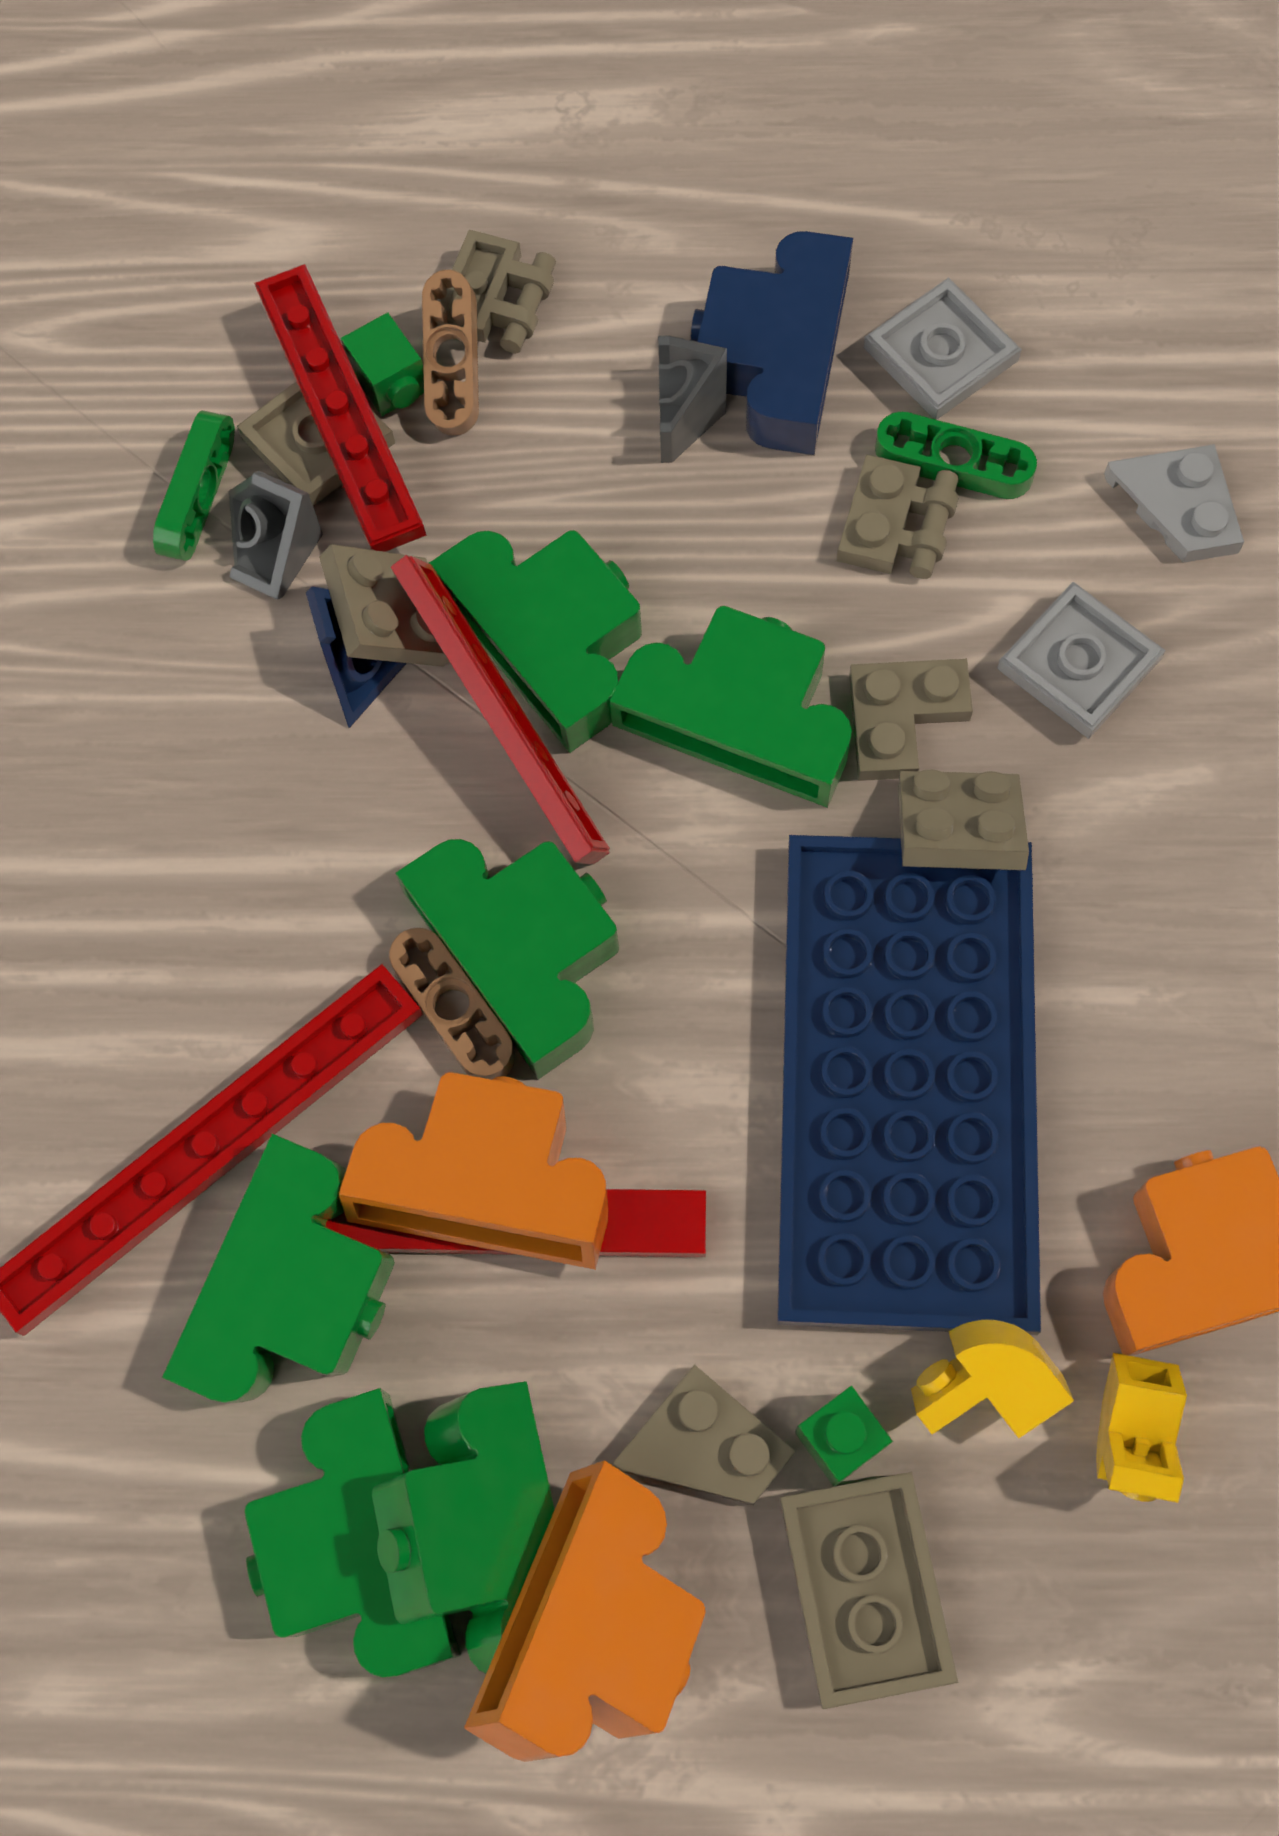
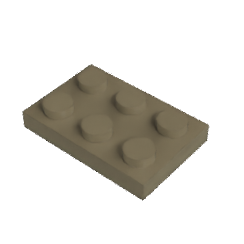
M912 1472L780 1497L821 1709L958 1683Z

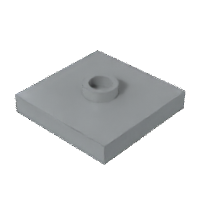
M949 277L866 335L864 341V349L936 420L1018 362L1022 350Z
M1072 582L999 660L997 669L1086 738L1090 739L1161 661L1166 650L1083 588Z

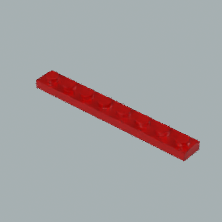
M383 964L369 973L0 1267V1312L13 1330L22 1336L28 1334L270 1139L271 1134L275 1135L423 1015L420 1007Z

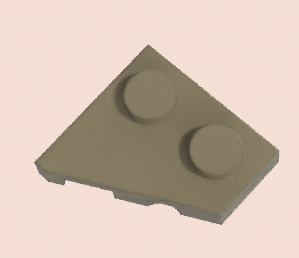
M694 1364L615 1459L613 1465L625 1473L637 1474L672 1483V1485L696 1491L699 1490L754 1505L796 1451Z

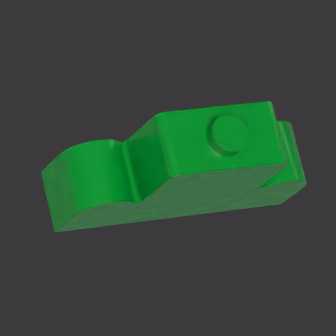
M570 530L517 566L510 542L501 534L492 531H479L469 535L429 562L485 651L569 753L612 723L609 701L618 684V673L613 663L609 660L639 640L642 635L640 604L628 590L629 583L624 573L613 561L609 560L605 563L580 533Z
M720 606L716 609L690 664H685L684 658L678 650L668 644L656 642L645 644L637 649L630 657L609 701L612 726L826 808L830 804L845 769L852 733L850 721L841 710L825 704L809 706L822 677L825 644L818 639L793 631L789 625L779 619L772 617L760 619L728 606Z
M449 839L436 845L395 873L407 899L428 928L439 937L504 1027L510 1036L512 1044L538 1080L586 1046L594 1031L593 1015L586 992L576 982L611 959L619 951L617 927L602 907V905L607 903L606 897L589 873L586 872L579 877L553 842L546 841L490 878L481 851L473 843L462 839Z
M271 1134L162 1376L163 1379L208 1399L232 1403L251 1401L265 1393L272 1382L275 1370L270 1351L322 1374L344 1375L348 1372L362 1339L370 1340L381 1323L386 1304L379 1300L395 1262L390 1254L326 1227L327 1220H333L344 1212L339 1197V1191L346 1172L343 1166L320 1153Z
M527 1381L479 1388L436 1407L428 1416L424 1427L425 1443L430 1455L437 1463L442 1465L408 1471L375 1485L372 1490L379 1530L377 1553L382 1568L387 1572L396 1620L401 1624H409L470 1610L473 1618L469 1620L465 1633L466 1649L472 1663L479 1671L485 1674L491 1664L555 1510Z
M378 1388L318 1409L305 1422L301 1441L302 1450L307 1460L317 1469L324 1471L323 1477L253 1500L246 1505L244 1510L254 1555L246 1558L248 1577L254 1594L257 1597L265 1596L274 1634L281 1638L299 1637L361 1616V1622L357 1624L353 1637L354 1653L359 1664L365 1670L382 1678L409 1674L461 1656L450 1614L409 1624H401L396 1620L387 1572L379 1562L377 1553L379 1530L372 1490L377 1484L411 1471L390 1394Z

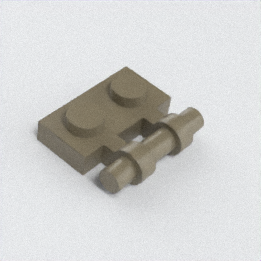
M468 230L452 270L461 273L467 279L476 295L477 341L486 343L492 326L505 329L500 341L501 347L507 352L519 353L525 339L533 336L538 323V318L535 314L540 301L548 298L554 284L551 274L556 265V260L548 253L539 252L536 254L532 265L519 262L521 258L519 242ZM509 286L521 290L516 304L503 301ZM453 287L448 288L446 297L439 299L447 312V323L457 325L452 317L453 300L462 299V297L458 296Z
M866 454L838 547L836 561L891 574L896 556L898 555L912 559L909 570L911 575L920 579L930 578L935 562L943 558L947 543L943 533L947 519L954 516L959 498L955 490L958 476L954 472L941 470L936 474L934 485L925 489L917 487L921 467ZM909 512L925 516L921 530L916 532L904 530Z

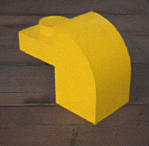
M998 1320L972 1321L950 1330L949 1336L956 1358L950 1362L947 1359H942L933 1363L920 1374L916 1381L917 1385L911 1388L916 1415L932 1435L985 1398L989 1399L1018 1439L1074 1402L1063 1374L1041 1345L1023 1329Z
M1118 1353L1112 1354L1101 1405L1096 1451L1097 1479L1107 1480L1109 1490L1119 1491L1126 1497L1141 1502H1151L1156 1499L1179 1502L1184 1475L1176 1441L1187 1399L1179 1365Z

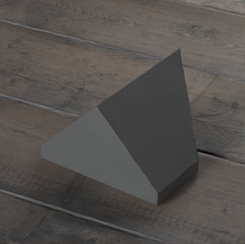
M658 336L661 463H672L726 414L727 348L673 336Z
M257 471L229 490L234 566L231 567L229 577L278 600L285 595L323 533L309 493L261 471Z

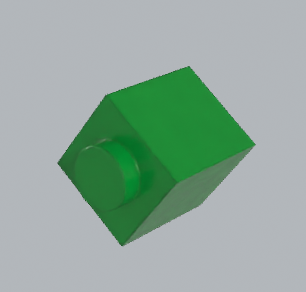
M388 312L340 338L360 386L381 416L397 408L411 405L420 395L424 394L422 359Z
M852 1385L800 1423L795 1430L797 1437L834 1487L893 1442Z

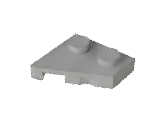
M1215 444L1108 462L1104 473L1106 481L1112 488L1120 485L1138 504L1136 513L1150 528L1159 531L1163 535L1165 544L1183 563L1238 554L1244 540Z

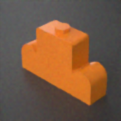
M447 1072L440 1078L422 1139L415 1140L414 1135L406 1127L396 1123H380L369 1127L359 1136L354 1145L339 1191V1197L348 1222L596 1270L608 1222L606 1180L602 1170L586 1159L566 1158L558 1161L566 1133L564 1100L559 1092L525 1086L519 1080L505 1076L495 1077L491 1080Z
M1258 1146L1214 1159L1211 1150L1185 1156L1174 1162L1175 1171L1150 1178L1134 1194L1133 1202L1153 1255L1138 1254L1124 1261L1107 1278L1103 1289L1105 1308L1122 1354L1129 1356L1138 1355L1279 1312V1177L1267 1149Z
M604 1460L570 1472L464 1726L465 1730L511 1758L523 1762L573 1755L585 1745L591 1734L592 1724L597 1725L618 1739L661 1733L666 1727L675 1698L684 1689L690 1676L691 1667L689 1659L705 1617V1606L701 1600L643 1563L642 1557L657 1550L665 1538L667 1527L665 1510L660 1500L649 1489Z

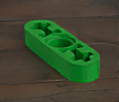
M205 410L199 411L195 416L154 525L153 547L157 555L188 561L193 556L233 449L235 426L231 416Z
M909 412L892 413L886 416L878 426L875 444L877 457L921 467L920 477L935 480L936 474L939 471L948 470L958 476L957 487L1002 499L1021 497L1032 485L1037 468V459L1032 449L1022 442ZM899 434L909 437L904 448L894 446V441L897 440ZM926 440L932 441L929 456L922 455L923 450H925ZM947 446H960L968 451L971 459L963 465H951L941 458L940 451ZM981 454L988 456L984 471L978 470ZM1006 463L1017 465L1013 477L1002 474Z

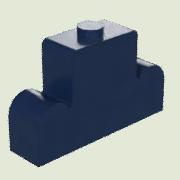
M809 231L791 233L785 236L776 248L775 273L717 266L712 272L705 309H695L690 340L727 348L726 394L747 397L746 431L750 439L759 446L815 456L850 274L853 238Z

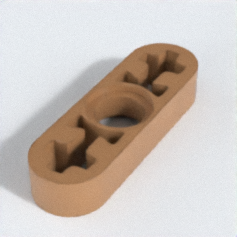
M441 270L428 278L422 291L424 407L426 415L440 432L446 435L457 436L468 432L475 425L479 415L477 301L472 287L461 273L454 270ZM451 287L455 289L458 296L462 297V299L453 300L452 317L457 325L447 323V312L440 301H437V299L445 298L447 289ZM452 339L464 343L465 354L457 365L445 367L438 364L436 354L442 343ZM443 380L454 382V394L459 402L465 405L464 408H459L455 411V419L449 420L443 411L439 410L440 407L447 406L449 403V388Z
M411 928L400 933L391 944L389 951L390 963L398 979L420 1007L422 1013L461 1068L469 1076L491 1080L499 1076L506 1077L515 1062V1051L510 1036L435 933L425 928ZM417 947L422 953L432 949L427 957L438 978L429 984L425 975L416 964L405 968L410 962L407 954L410 949ZM446 971L451 972V974L444 975ZM426 988V990L423 993L419 991L420 989ZM456 990L467 995L469 1007L462 1017L455 1020H445L435 1013L436 1001L443 993ZM481 1017H483L486 1020L484 1022L477 1023ZM476 1026L479 1035L488 1046H493L498 1042L501 1044L495 1050L498 1061L495 1064L489 1066L483 1059L475 1063L471 1062L475 1059L477 1053L466 1032ZM461 1035L457 1041L452 1038L453 1036Z

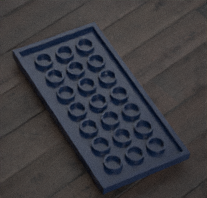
M789 835L777 1325L949 1332L955 1327L972 1321L998 1320L1013 1324L1030 1335L1037 1336L1041 1333L1032 842H1028L1029 856L1026 870L902 866L901 838Z

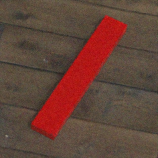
M303 264L254 283L370 549L386 552L427 536L424 524L306 265Z
M405 555L391 566L394 574L574 862L594 865L610 853V848L432 565L413 556Z
M607 1189L608 1222L599 1256L706 1257V1190ZM345 1212L333 1220L329 1219L326 1221L327 1228L386 1253L517 1255L347 1221Z

